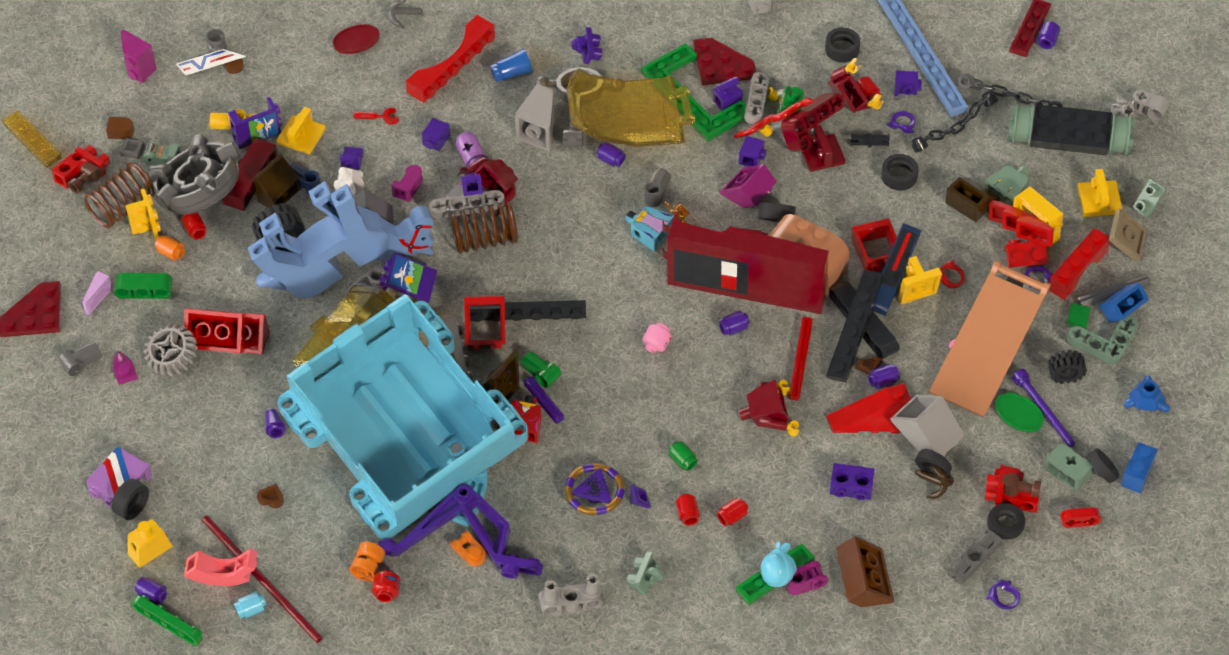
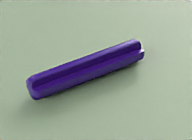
M531 376L525 379V387L536 397L538 403L557 424L562 422L564 414L538 382Z

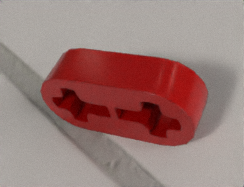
M1095 507L1068 509L1060 514L1062 526L1065 528L1095 526L1101 522L1099 509Z

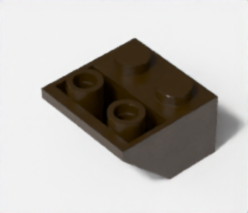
M282 155L271 160L268 166L254 177L257 200L265 207L285 204L301 190L299 177Z
M958 177L947 188L945 203L974 222H977L989 211V203L992 200L999 201L1000 197L970 178Z

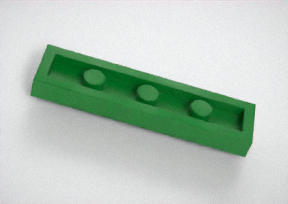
M802 543L786 553L794 560L796 567L815 561V556ZM760 570L736 586V592L748 605H751L776 587L768 585L763 580Z

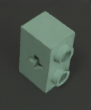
M1062 443L1046 457L1044 469L1076 492L1092 477L1094 469L1088 459L1081 457L1072 448Z

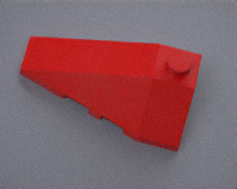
M903 383L884 388L826 415L833 433L869 431L872 433L891 432V434H898L901 432L890 419L911 400V397Z

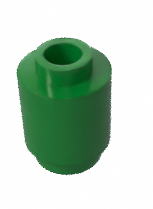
M676 441L669 447L668 456L681 469L690 471L697 465V455L683 441Z

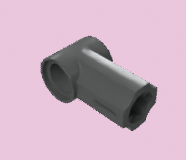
M660 168L656 170L650 182L645 185L644 201L647 206L657 207L661 204L662 195L671 180V174L666 169Z
M92 342L76 351L67 350L63 352L59 357V361L69 376H75L83 371L84 366L102 358V353L96 342Z

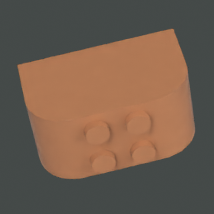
M785 215L769 234L772 237L829 250L827 297L829 296V289L837 286L848 271L849 249L844 241L837 235L799 216Z

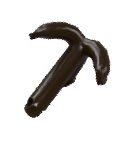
M931 466L932 472L936 475L917 469L915 474L919 478L940 486L936 492L927 495V498L936 499L941 497L947 491V488L954 483L953 477L950 474L947 477L938 466Z

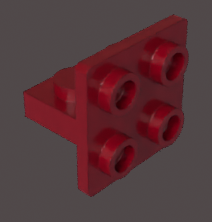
M821 124L813 127L811 150L809 152H802L809 171L813 172L844 165L846 160L835 134L825 135Z

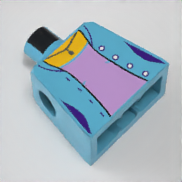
M647 206L639 214L629 211L625 220L631 223V235L650 250L655 251L668 236V233L662 229V221H664L665 225L670 226L674 215Z

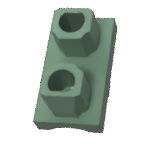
M1150 178L1132 208L1146 218H1150L1157 205L1160 204L1167 188Z
M646 552L644 557L635 558L634 568L638 573H630L626 582L629 587L637 589L641 595H646L650 585H654L655 581H662L664 573L660 570L661 566L653 559L652 552Z

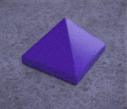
M631 485L630 504L651 508L646 490Z

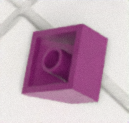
M123 29L121 31V40L127 74L132 80L143 83L156 70L152 45Z
M765 164L742 168L719 193L743 208H754L761 203V198L764 195L769 194L773 190L772 187L777 181Z

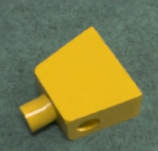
M153 519L140 522L138 528L128 534V555L139 568L173 547L166 534Z

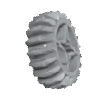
M176 323L174 326L167 324L166 328L160 326V331L153 330L155 335L153 337L148 336L150 342L144 343L147 349L143 350L146 355L145 361L148 363L149 368L153 369L156 374H161L165 377L168 374L173 377L175 372L181 375L182 369L188 370L187 365L193 364L191 358L197 357L195 351L198 350L193 334L186 327H180ZM180 339L183 340V348H180ZM159 352L162 353V354H161V357H162L161 362L158 360V353H159Z

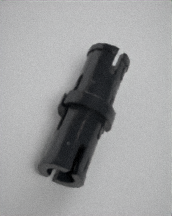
M868 132V134L851 133V146L863 145L868 146V148H872V146L889 147V134L880 135L872 134V132Z

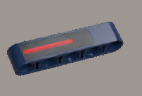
M905 223L902 224L882 271L884 279L874 304L873 312L886 316L922 230Z

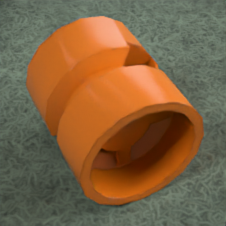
M362 542L349 568L350 573L358 579L373 581L385 556L383 548L372 542Z

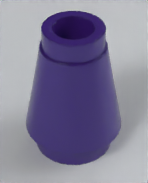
M267 410L265 412L266 433L274 439L282 437L286 429L285 424L277 410Z

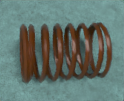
M132 162L128 163L126 170H119V175L112 174V181L105 179V186L99 184L98 191L91 190L90 194L84 195V202L88 211L101 226L109 229L114 226L115 222L121 221L122 216H128L125 205H128V202L131 204L135 203V196L141 199V201L143 200L140 190L143 188L133 176L131 168L142 179L147 189L145 191L146 195L150 194L151 197H154V185L147 173L139 165ZM123 173H125L131 179V181L137 188L139 194H137L130 187V185L125 180ZM115 177L126 187L132 200L119 187ZM108 183L117 190L124 204L114 195ZM101 188L108 193L117 209L105 198ZM94 194H96V195L102 200V202L105 204L106 208H105L104 205L94 196ZM87 197H90L96 207L107 217L109 224L95 214L88 203ZM120 206L126 210V213H122ZM113 212L119 215L117 219L114 218Z
M509 202L506 203L509 230L505 220L503 205L499 204L503 240L497 226L494 207L492 205L489 207L493 224L494 242L486 221L485 210L481 207L480 212L483 221L485 244L480 234L475 210H471L475 244L468 226L466 212L463 211L466 247L460 232L457 215L452 213L451 225L458 253L462 254L463 251L468 253L470 245L477 252L479 242L482 248L486 250L488 240L494 248L497 246L498 240L500 244L505 246L507 238L510 243H517L518 232L511 204Z

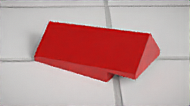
M185 308L184 327L193 334L198 350L263 354L270 332L265 314Z

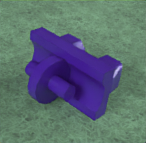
M586 27V34L582 37L577 36L571 43L573 50L582 53L583 64H589L591 60H600L603 54L602 48H596L600 45V35L592 34V28Z

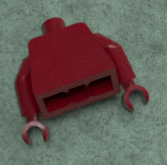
M483 157L469 165V168L462 167L457 175H465L467 173L480 174L482 186L487 191L498 190L504 194L505 203L503 207H506V203H510L516 196V185L514 183L518 178L514 174V170L508 167L501 159L492 160ZM499 209L496 210L497 213L495 217H497L500 214Z

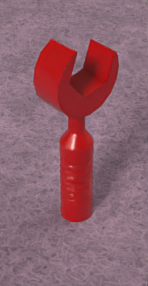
M387 108L383 114L354 111V119L375 120L376 118H383L384 122L389 125L399 122V117L391 118L389 116L396 113V108Z

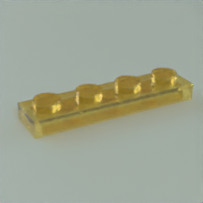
M18 110L2 120L3 125L46 168L62 159L61 153Z

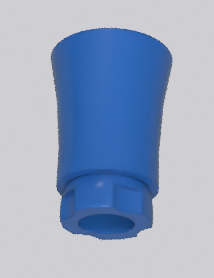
M524 48L497 61L496 64L490 65L491 73L496 82L533 72L530 59Z

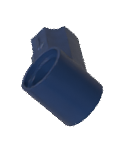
M293 162L290 165L299 177L300 186L305 188V192L310 195L308 191L321 184L318 172L309 171L299 163Z

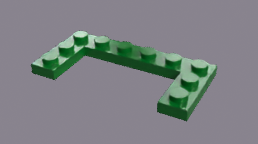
M685 43L641 67V74L709 142L745 121L746 103L740 100L716 115L711 116L670 75L697 59V54Z

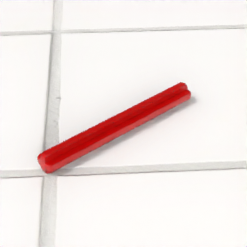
M805 316L802 318L789 392L790 400L798 401L800 399L813 324L811 317Z

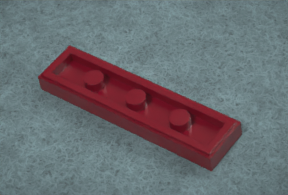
M1033 0L1009 48L1010 53L1027 58L1052 3L1043 0Z

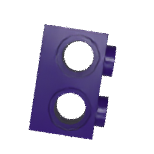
M834 463L830 494L836 497L871 500L875 468Z

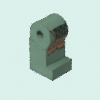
M149 143L146 146L143 161L151 165L166 164L181 153L179 144L171 143V146H161L156 143Z

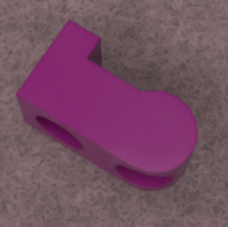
M418 165L408 166L405 170L406 174L401 181L395 180L391 185L392 196L410 202L423 182L422 169Z

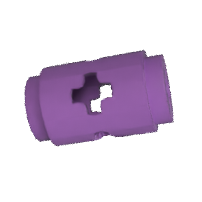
M464 132L457 137L456 147L467 168L483 157L487 158L476 135L471 132Z

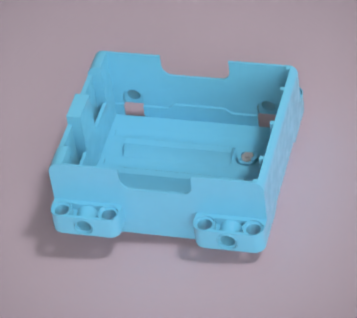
M406 294L396 299L360 326L356 323L333 339L334 344L287 374L286 377L290 389L278 398L281 415L303 443L309 448H316L327 441L359 481L350 490L352 505L363 521L381 540L385 538L391 539L445 499L458 485L466 484L488 467H492L523 445L528 439L526 423L498 390L486 392L477 380L474 384L450 354L455 349L454 336L442 319L426 302L417 301L413 303ZM421 330L428 338V350L419 340V332ZM446 340L450 342L447 345H442L441 343ZM287 403L293 404V405H292L291 407H289V408H284V407H283V406H284L285 404H287ZM494 419L500 426V429L495 432L491 428V421ZM522 430L523 433L520 435H516L515 431ZM311 433L316 434V436L313 438H307V436ZM358 494L365 495L363 499H355ZM383 525L389 526L385 531L379 529Z

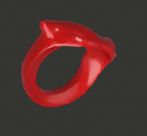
M954 260L941 266L942 276L940 281L945 286L955 289L963 284L964 272L954 263ZM945 269L957 271L961 277L960 282H950L942 271Z

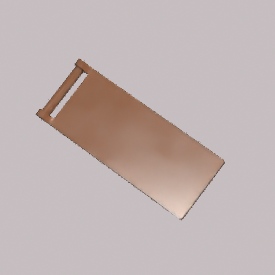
M997 260L994 262L929 391L932 395L943 396L944 400L982 417L986 415L1051 287L1050 283H1042L1001 265L1002 263ZM999 272L1040 290V294L1038 295L1001 279L996 274Z

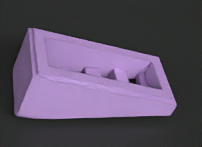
M99 271L95 274L82 301L85 314L87 315L91 314L112 290L109 276Z

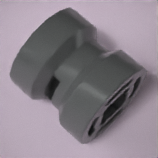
M212 29L207 33L206 39L211 53L222 49L226 50L227 45L222 30Z

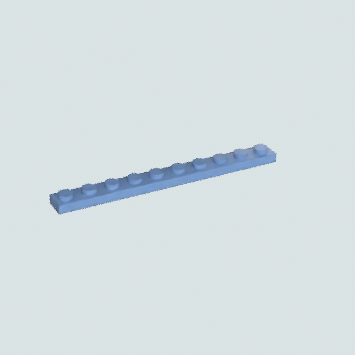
M878 0L950 117L967 112L968 106L902 1Z

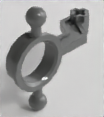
M585 67L568 69L562 72L556 80H548L545 76H539L535 80V86L539 84L546 87H555L560 93V98L564 102L571 104L570 129L563 131L564 147H583L584 135L583 131L579 130L581 106L594 102L604 88H610L618 92L624 87V82L621 78L614 77L610 81H602V76L598 71ZM575 82H586L595 85L593 88L582 92H573L565 89L566 86Z

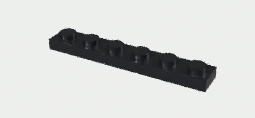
M863 271L826 374L828 379L847 383L884 279L882 273Z
M586 300L505 302V320L586 318ZM500 305L470 306L471 321H500Z

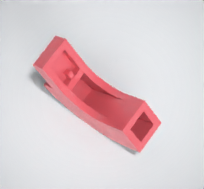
M250 548L232 559H219L197 551L187 558L184 577L206 585L235 586L250 581L251 572L257 566L256 558L258 551Z

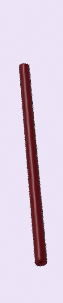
M208 515L202 518L201 521L235 557L243 553ZM256 567L251 574L316 643H319L323 637Z

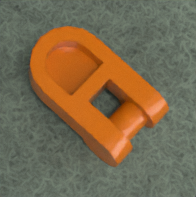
M464 531L459 539H454L450 542L451 548L469 565L479 566L485 562V549L473 538L469 531ZM467 543L469 547L464 549L462 546Z

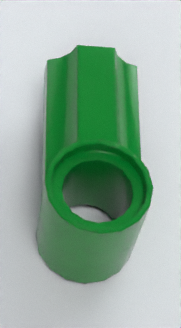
M533 352L526 353L521 361V367L535 376L537 382L544 388H548L562 376L560 368L555 363H547Z

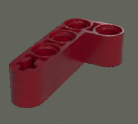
M839 93L822 94L809 106H803L783 119L781 130L787 148L791 152H809L812 147L809 130L840 111L845 104L844 97Z

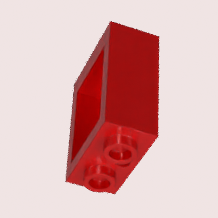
M889 218L852 227L851 240L864 270L878 273L885 267L889 255L869 259L862 242L886 237L892 250L897 235Z
M464 297L465 345L470 346V350L482 349L483 345H490V349H502V345H506L505 297ZM500 305L501 339L471 340L470 306Z

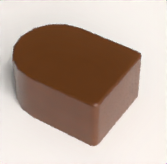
M109 117L106 128L108 139L132 137L134 134L132 120L126 117Z

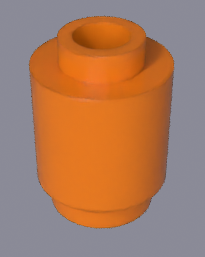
M161 235L156 240L155 249H157L158 253L173 261L183 257L185 253L183 243L168 235Z

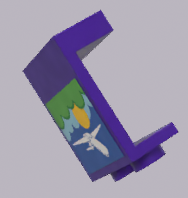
M270 97L267 98V111L240 120L235 110L228 112L232 137L239 149L252 144L255 138L266 140L281 134L280 126H282V121L278 115L280 114L278 104L273 103Z
M396 253L390 259L387 258L383 265L385 273L382 274L379 280V285L381 286L379 294L383 295L389 287L416 298L417 301H424L428 304L437 270Z

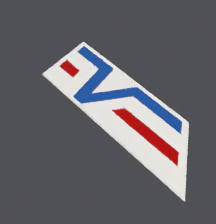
M222 49L177 63L176 65L185 75H189L246 56Z

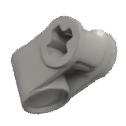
M1142 89L1134 92V101L1131 103L1134 107V113L1155 121L1163 119L1169 106V101L1165 97Z

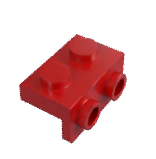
M1010 240L1008 244L1003 246L1004 250H1006L1008 268L1048 264L1046 245L1029 240L1020 243V240Z

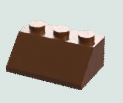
M854 536L836 548L848 602L859 607L895 602L881 547Z

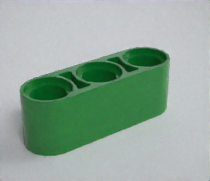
M120 273L116 276L114 295L120 299H168L171 296L173 278L166 273Z

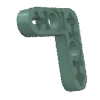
M1130 315L1120 320L1110 341L1079 326L1071 327L1066 338L1072 346L1109 364H1116L1122 358L1138 326L1136 318ZM1128 323L1130 326L1126 332L1124 327ZM1115 337H1123L1125 343H1119ZM1090 342L1098 343L1100 348L1095 349L1091 347ZM1113 349H1117L1116 354L1114 356H1111L1110 354L1112 353Z

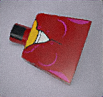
M527 395L524 402L515 400L511 405L527 425V441L538 444L542 419L541 406L536 405V397ZM522 430L515 431L516 435H520L523 433Z

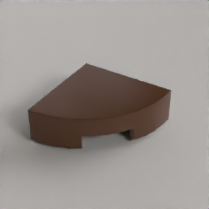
M882 358L862 359L855 365V369L870 375L871 370L880 367Z

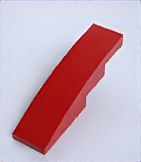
M995 200L989 203V220L1002 223L1003 229L1016 232V237L1049 247L1053 246L1054 228L1037 217L1011 205Z

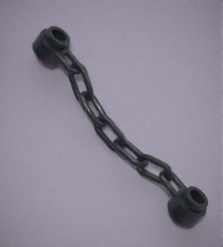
M969 73L962 74L958 78L959 86L964 89L981 90L985 88L992 90L993 93L1001 97L1006 95L1013 96L1016 101L1024 104L1034 103L1043 105L1042 102L1048 103V106L1057 105L1058 107H1063V104L1058 100L1051 102L1040 99L1037 101L1032 99V96L1027 93L1009 92L1004 86L997 84L992 86L984 85L981 80L973 78ZM964 77L968 79V84L966 85L962 82ZM974 81L980 83L978 84L979 87L972 86ZM994 87L1004 89V94L994 92ZM1020 95L1029 97L1027 101L1018 99Z
M992 90L981 95L982 99L971 105L967 116L962 121L960 120L953 124L949 130L944 132L942 130H931L924 138L920 136L913 139L911 146L914 152L917 153L928 147L926 141L929 139L932 141L942 140L947 134L956 135L963 131L965 124L977 116L981 105L984 104L987 107L998 101L996 94ZM973 107H978L975 114L971 113ZM958 124H959V126H962V128H960V129L957 130V131H956V129L954 128V127L957 126ZM932 133H940L939 136L941 137L932 138L934 136Z

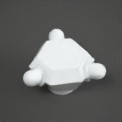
M341 167L338 179L334 181L335 190L348 184L353 196L357 195L364 189L363 172Z

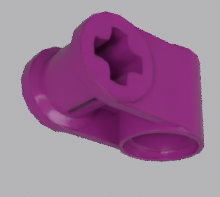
M812 561L797 567L792 580L786 585L787 591L792 595H799L825 586L828 583V577L822 573L820 569L821 564L818 561Z

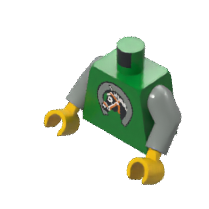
M786 86L778 91L769 87L767 92L770 94L766 95V98L773 102L778 100L776 114H779L791 105L802 101L804 91L795 86ZM783 120L772 123V126L767 124L759 132L765 137H769L773 131L781 130Z

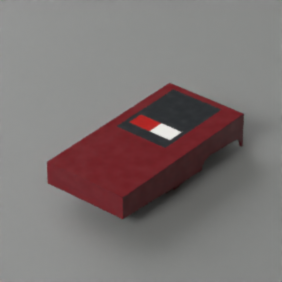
M675 212L670 226L665 225L664 221H662V229L668 233L667 252L662 247V255L667 259L668 285L822 314L826 299L829 250L768 236L769 233L761 232V230L729 226L725 231H714L680 221L677 217V212Z

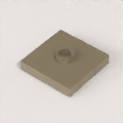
M1120 208L1115 211L1109 241L1133 261L1137 262L1141 260L1147 229Z

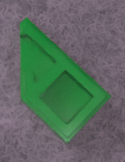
M1071 303L1067 324L1070 327L1079 326L1086 329L1091 307Z

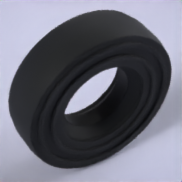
M1096 448L1088 454L1091 464L1104 480L1112 483L1119 478L1118 470L1104 452Z
M922 449L916 456V465L921 470L933 475L936 474L931 470L932 465L938 466L947 477L952 470L951 463L944 456L933 450Z
M1003 503L991 509L987 525L989 530L1001 537V539L1010 540L1018 537L1023 532L1025 516L1017 506ZM1002 516H1010L1014 520V525L1003 527L999 524L998 519Z

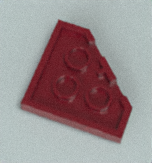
M713 38L693 40L702 85L719 84L734 77H738L739 81L752 80L753 74L756 73L755 63L752 59Z
M60 281L39 283L0 317V337L60 332Z

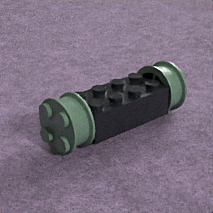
M1016 102V105H1012L1010 119L1012 123H1010L1008 140L1012 141V144L1014 142H1025L1028 146L1035 148L1106 156L1107 153L1110 155L1111 152L1124 153V156H1127V153H1131L1133 136L1130 135H1133L1135 118H1132L1131 114H1129V117L1116 116L1115 113L1112 115V112L1039 104H1032V107L1020 106L1018 102Z

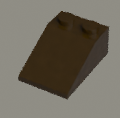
M516 350L510 353L495 370L489 373L487 380L483 384H480L486 392L498 390L508 401L520 387L518 352Z

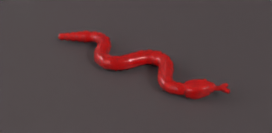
M807 97L779 114L769 115L756 122L747 130L735 134L734 138L751 135L769 123L779 122L799 108L809 106L818 98L811 99Z

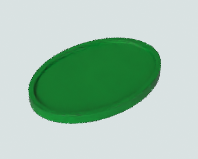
M1004 393L996 399V412L1008 426L1026 433L1037 432L1042 428L1043 414L1039 407L1030 399L1015 393Z

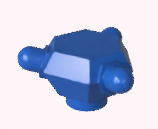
M1149 375L1145 376L1143 381L1138 382L1128 394L1130 396L1128 397L1129 399L1124 401V407L1128 409L1134 406L1139 410L1156 411L1158 409L1166 413L1170 410V406L1165 401L1166 397Z

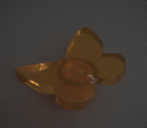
M667 200L663 203L669 208L672 215L677 212L678 219L687 223L685 218L690 213L681 203H678L675 207Z

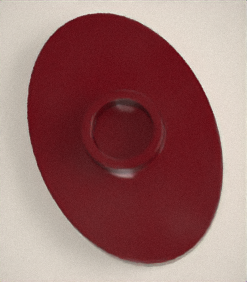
M368 24L348 27L334 37L333 48L342 54L363 52L378 42L380 38L379 30L375 26Z

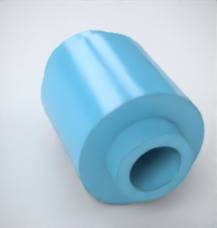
M256 591L237 599L238 602L234 603L240 619L244 617L247 619L265 611L263 606L267 605L262 593L258 595Z

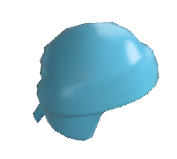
M777 542L776 548L762 560V578L772 587L787 585L797 571L796 563L791 556L786 554L791 546L789 543L782 545L780 542Z

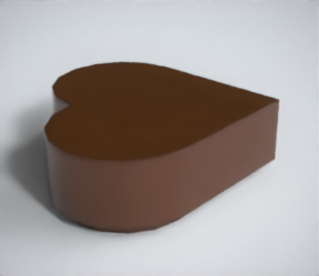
M277 484L266 487L257 493V499L261 505L279 508L284 503L283 495Z

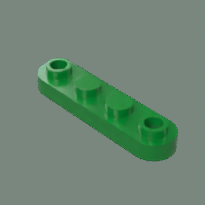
M137 595L130 602L136 612L192 646L196 647L203 640L202 632L199 628L186 624L177 615H171L163 606H156L148 597Z

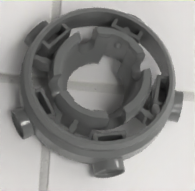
M195 135L191 139L189 149L181 152L166 164L152 165L149 168V177L154 182L155 201L161 207L167 208L171 212L192 214L205 210L222 200L233 189L239 176V167L236 164L235 158L240 156L232 141L227 144L208 142L205 136ZM191 175L194 182L187 184L184 179Z

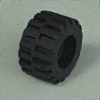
M275 204L272 207H267L254 218L252 223V230L257 241L264 237L259 223L274 213L279 216L284 232L289 236L298 238L306 231L298 211L290 204Z

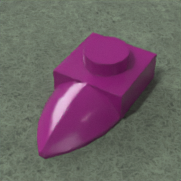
M117 351L112 367L118 385L137 380L138 377L132 360L125 354Z

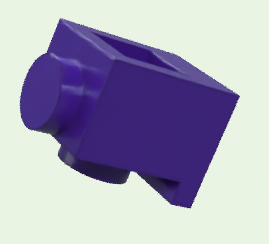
M896 70L894 96L898 97V94L917 95V90L921 91L922 79H918V72Z
M467 173L461 177L464 196L483 194L480 174Z

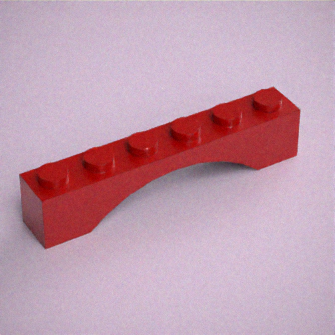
M476 15L465 25L464 39L455 53L437 65L417 70L406 80L407 93L423 103L429 98L431 99L436 91L444 87L452 76H456L464 65L469 64L471 58L479 54L487 43H491L494 40V24Z

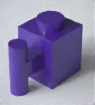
M738 77L716 85V88L713 89V101L721 111L742 100L743 91L740 86H737L740 83Z

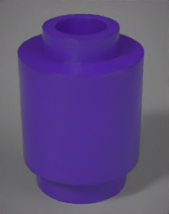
M1045 22L1038 37L1040 47L1051 49L1055 46L1061 31L1058 24L1055 22Z
M608 142L600 144L596 151L599 160L613 167H620L626 158L623 150Z
M742 311L727 315L719 321V327L724 336L728 334L731 336L748 329V324H750L747 314Z
M887 364L871 370L868 376L870 385L872 387L875 386L876 389L896 383V380L900 379V374L895 364Z
M141 577L135 585V592L139 596L144 595L148 597L155 605L162 603L167 597L166 586L150 577Z

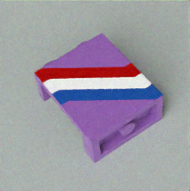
M117 446L86 480L88 492L92 497L96 499L99 497L111 507L116 491L128 479L138 481L140 478L148 481L152 477L150 465Z

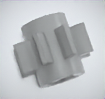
M1118 99L1117 104H1112V115L1115 113L1116 116L1129 117V114H1131L1133 118L1134 107L1130 104L1131 101Z

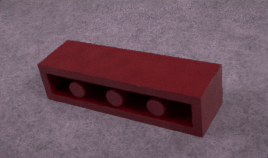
M255 138L252 144L248 145L246 154L238 162V180L233 189L222 199L223 205L242 211L246 209L256 192L254 177L268 166L271 160L278 156L276 144Z

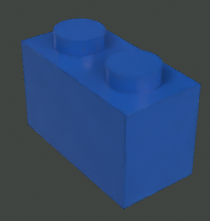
M1135 283L1124 286L1100 304L1099 307L1109 323L1123 320L1147 302L1149 298L1141 284Z
M1138 442L1124 472L1122 487L1141 494L1155 463L1158 449Z

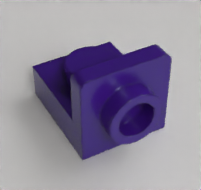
M344 147L343 154L340 155L341 167L360 170L364 154L363 148Z

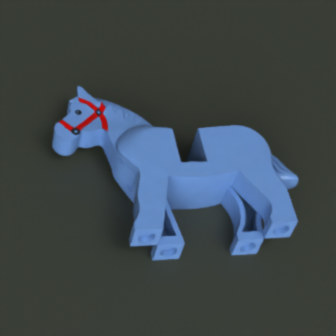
M324 181L308 192L313 205L326 213L327 217L312 225L298 238H295L284 232L279 216L274 213L259 223L264 237L247 247L252 261L263 271L256 278V284L259 287L288 290L295 297L310 298L320 294L343 278L336 259V255L342 251H345L359 266L367 264L372 260L384 261L387 258L390 259L394 253L404 257H410L418 253L434 254L431 249L434 241L430 234L434 222L426 206H417L411 211L409 218L394 226L383 219L378 213L357 206L348 184L333 192Z

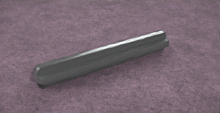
M1147 274L1125 280L1079 296L1077 303L1082 306H1089L1104 301L1126 285L1140 283L1142 287L1149 285L1150 278Z

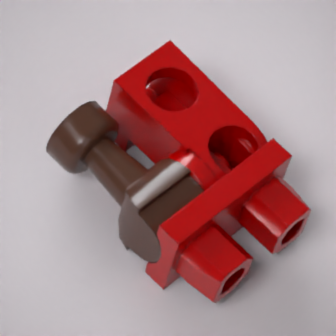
M88 145L84 149L78 146L75 152L71 153L52 169L54 182L65 189L70 188L71 191L79 194L83 190V184L87 181L96 182L106 174L105 168L110 164L109 156L103 153L99 157H95L97 151L93 146Z
M1000 470L999 476L988 474L985 500L996 501L995 506L1009 503L1017 506L1022 511L1037 513L1041 481L1034 480L1032 484L1019 481V477L1016 474H1006V470Z

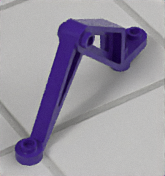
M468 484L458 485L399 544H395L394 540L387 538L378 542V545L385 551L386 556H399L462 513L497 569H502L501 575L503 577L516 579L518 572L540 576L543 570V564L540 563L539 559H523L515 554L505 555L511 532L509 523ZM474 508H478L499 529L496 543H493L473 512Z

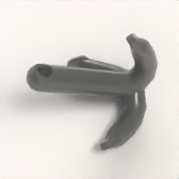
M395 0L386 8L389 12L390 21L400 28H404V26L396 19L395 14L421 15L423 9L398 7V5L405 3L407 0Z

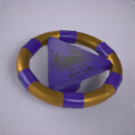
M591 463L578 467L568 476L564 486V493L568 503L576 511L587 515H601L612 511L620 504L625 493V485L620 474L612 467ZM595 471L591 476H589L585 481H583L579 486H577L572 491L574 482L578 476H580L583 473ZM603 472L607 473L617 484V491L612 501ZM574 496L585 498L590 503L603 502L608 504L595 508L586 507L576 500Z

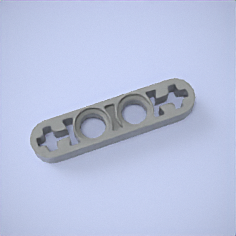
M754 73L750 83L744 119L753 125L761 120L769 83V77L764 73Z
M492 190L483 192V194L435 199L429 204L431 216L436 219L451 217L452 213L460 216L463 211L466 214H471L472 209L475 210V213H479L481 207L484 208L485 212L490 211L489 207L491 205L494 207V210H498L499 204L504 206V194L501 191ZM475 200H479L482 202L478 206L471 204ZM456 203L463 205L458 209L452 207Z

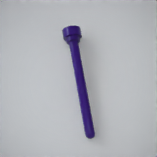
M1020 369L1012 376L1015 384L1024 387L1067 446L1073 447L1075 441L1031 385L1030 375L1027 371Z

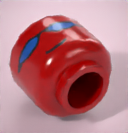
M389 569L376 573L373 578L372 594L381 602H390L397 598L401 584L400 577Z

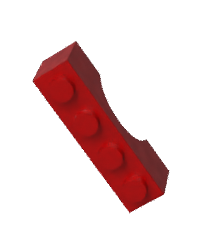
M1094 228L1052 274L1049 282L1051 284L1049 292L1065 300L1076 288L1079 279L1087 267L1093 262L1098 263L1108 252L1109 236Z

